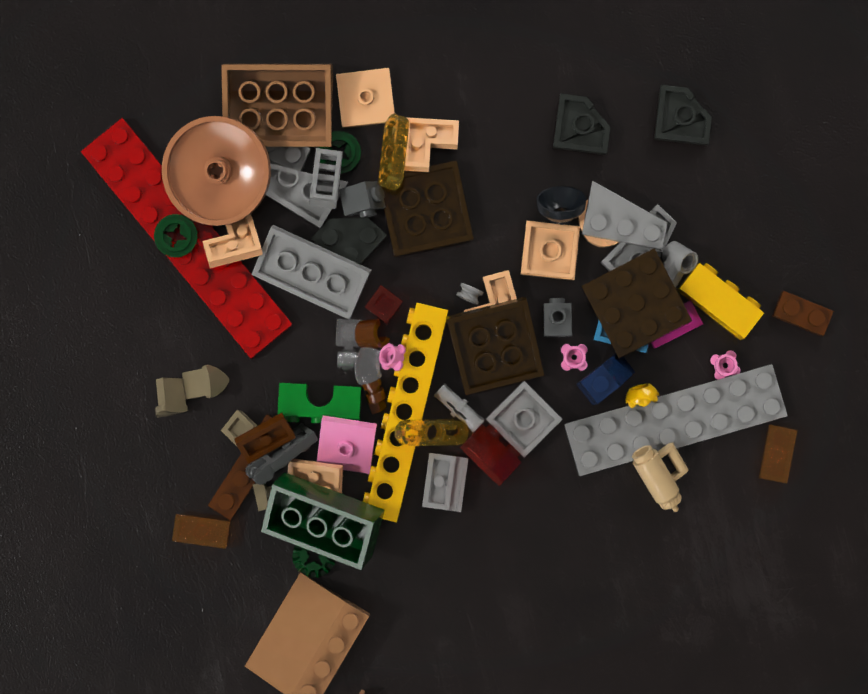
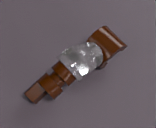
M379 319L359 321L355 328V339L358 346L361 347L354 366L357 383L362 385L363 390H366L365 397L372 415L381 412L387 407L384 400L386 393L384 388L380 386L382 384L380 379L382 373L379 361L380 351L378 349L387 345L390 338L387 336L378 337Z

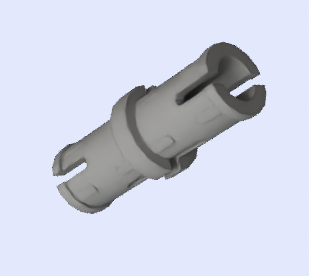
M446 383L434 394V397L451 411L450 415L460 419L472 432L485 420L467 405L468 401L465 398L462 400Z

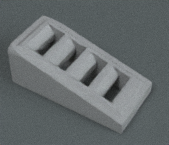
M316 148L309 200L310 206L336 208L343 151ZM320 159L336 161V165L322 164ZM319 170H320V171L335 172V176H333V175H325V174H318V173H319ZM317 181L333 183V187L317 185ZM316 193L331 194L332 196H329V195H321V194H316Z

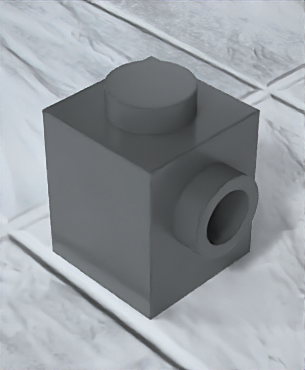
M364 181L339 189L345 216L360 215V218L375 216L376 210L386 208L385 194L380 181Z
M550 298L549 303L543 304V337H571V303H565V298Z

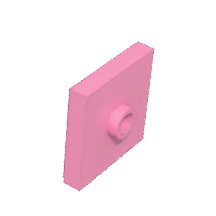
M323 415L317 462L342 465L343 470L369 474L377 424Z

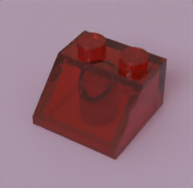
M482 424L459 448L500 486L520 465L521 461L518 457L521 454L510 443L505 447L498 440L501 434L490 424L487 427Z

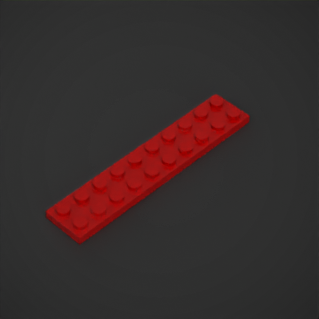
M123 118L81 151L153 240L155 228L161 219L172 214L185 216L173 205L166 193L162 180V165ZM191 220L198 231L197 244L192 249V252L181 258L167 257L252 359L293 324L241 261L214 268L209 267L202 241L217 238L220 235L211 225ZM180 225L175 233H165L173 239L172 247H174L177 240H187V238L180 234Z

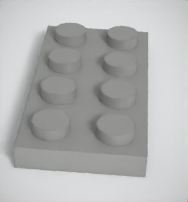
M272 225L262 247L263 255L258 257L252 275L350 320L371 273V269Z

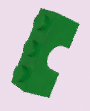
M279 383L278 414L283 413L288 422H300V417L311 418V423H321L323 415L360 420L362 387L334 386L333 398L330 403L317 407L308 398L307 384Z

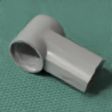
M677 241L667 244L662 253L663 265L676 288L682 276L694 270L698 263V255Z

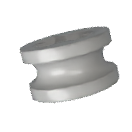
M461 283L462 290L457 292L456 296L478 305V297L482 296L483 292L470 285Z

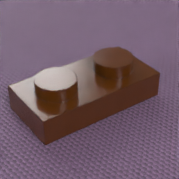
M782 291L772 317L819 336H824L834 311Z
M280 413L234 438L249 464L295 439L296 436L283 413Z

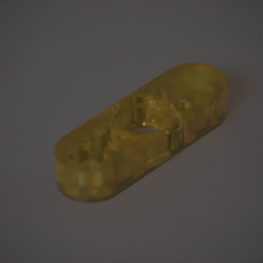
M395 113L391 114L385 123L378 179L380 186L393 191L398 189L403 181L409 132V120Z
M454 419L402 420L395 428L396 440L401 444L409 446L461 445L467 440L469 434L467 425L463 421ZM434 425L437 433L430 440L427 436V431L430 426ZM410 429L418 431V435L406 436L405 433ZM456 429H458V433H457V434H454V435H448V434H446V430H456Z

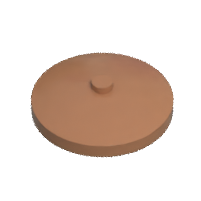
M208 116L191 121L176 132L168 143L163 156L162 180L169 199L182 214L198 223L218 226L244 219L261 204L270 184V159L262 140L250 127L232 118Z

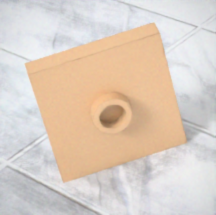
M389 68L336 74L342 128L396 122Z
M526 221L520 275L574 281L580 226Z

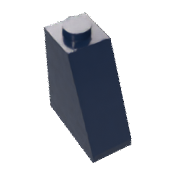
M615 353L576 385L590 403L595 405L618 389L635 371L624 357L619 359Z

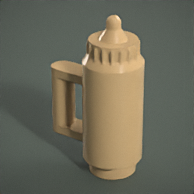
M673 443L667 444L658 452L656 449H652L650 445L639 448L632 455L633 465L647 489L662 509H672L674 512H677L679 510L677 505L682 498L675 481L689 471ZM666 455H668L676 468V471L670 474L662 460Z

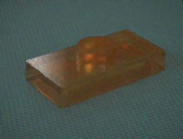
M769 425L759 478L787 484L797 430Z
M176 514L172 541L226 549L231 521Z

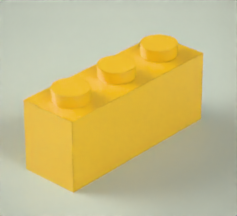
M701 263L697 264L677 289V292L689 301L691 300L695 306L739 340L745 339L764 314L760 310L761 305L749 296L747 299L738 293L740 289L731 281L726 280L724 282L717 277L718 271L709 264L705 263L704 266Z

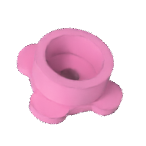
M388 343L381 349L379 361L384 370L393 368L395 371H400L402 369L404 353L406 352L405 346L402 344L393 346V344Z
M584 344L578 346L563 345L561 348L563 353L562 369L565 371L571 368H578L580 371L585 370L588 366V363L585 361V354L588 351L587 347ZM572 355H576L577 359L573 360Z
M727 351L726 354L720 356L715 354L710 358V363L714 365L715 369L714 377L717 380L730 375L740 374V367L737 366L736 353L734 351ZM724 363L728 364L727 368L723 367Z

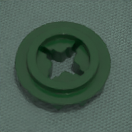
M344 131L332 132V146L340 149L347 144L344 153L348 160L342 158L340 174L348 173L357 166L360 160V145L353 135ZM318 147L320 149L333 150L331 147ZM320 159L322 164L336 165V161Z
M172 214L159 221L154 231V241L157 248L163 254L169 257L181 258L192 252V249L197 244L198 231L194 223L186 216ZM180 225V234L187 238V240H177L174 247H172L173 239L165 233H175Z
M295 545L293 549V563L298 572L303 573L307 577L319 578L326 575L333 568L335 560L323 555H319L322 566L315 561L309 562L306 565L305 562L309 558L307 549Z

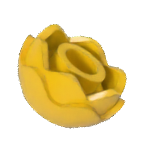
M651 384L637 385L629 388L625 401L630 408H634L636 405L644 407L651 401L657 402L659 392Z

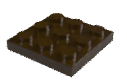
M457 161L429 166V172L405 171L377 177L385 194L386 208L384 210L394 257L474 240Z
M655 248L582 286L619 359L692 322Z
M526 297L446 316L465 395L544 376Z

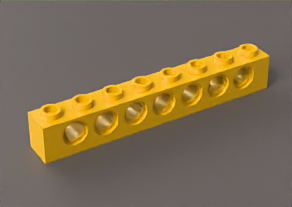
M416 303L415 309L410 308L406 323L411 324L409 335L404 334L401 342L406 348L403 367L400 371H394V376L398 377L396 387L391 386L387 402L392 403L390 414L384 413L381 429H385L383 440L378 439L374 455L379 456L377 467L371 466L368 482L373 483L370 493L365 492L363 502L385 510L384 520L396 523L445 328L446 316L448 315V310L421 303ZM420 326L429 327L432 332L430 338L427 340L418 339L416 337L417 328ZM421 352L425 356V362L422 366L415 367L410 364L409 357L412 353ZM408 378H414L419 383V387L414 393H407L403 389V383ZM407 404L412 408V415L409 419L402 420L398 418L396 411L400 405ZM396 430L402 431L406 436L405 443L401 446H394L390 441L392 432ZM395 457L399 461V468L396 472L390 473L385 470L384 461L386 458ZM382 483L389 484L393 489V494L388 499H382L377 493L378 486Z

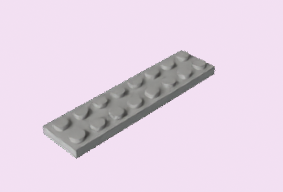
M771 364L660 396L657 402L651 401L644 407L636 405L634 408L625 406L564 424L578 475L583 476L634 461L632 458L633 453L643 446L650 445L657 452L669 443H673L676 448L788 415L775 371Z

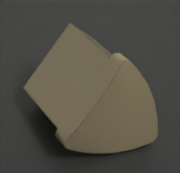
M204 365L202 369L182 373L186 399L205 396L206 398H213L219 395L229 383L228 376L220 369L211 365Z
M183 378L156 379L158 406L155 408L156 418L188 411Z

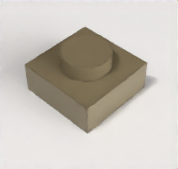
M236 410L221 431L236 445L234 438L253 429L257 425L243 411Z
M265 483L263 485L253 484L258 511L266 510L271 486L267 487Z

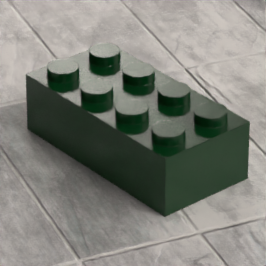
M284 472L272 484L261 532L362 570L373 556L385 510Z

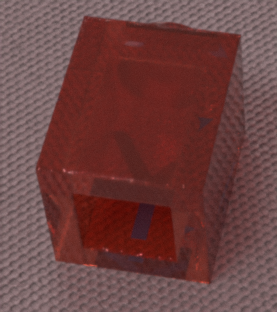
M381 285L366 304L365 309L388 325L403 305V301Z

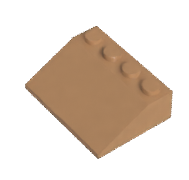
M222 64L223 117L238 120L250 127L259 136L265 147L332 146V64Z
M300 572L245 667L283 694H324L369 618L370 613Z

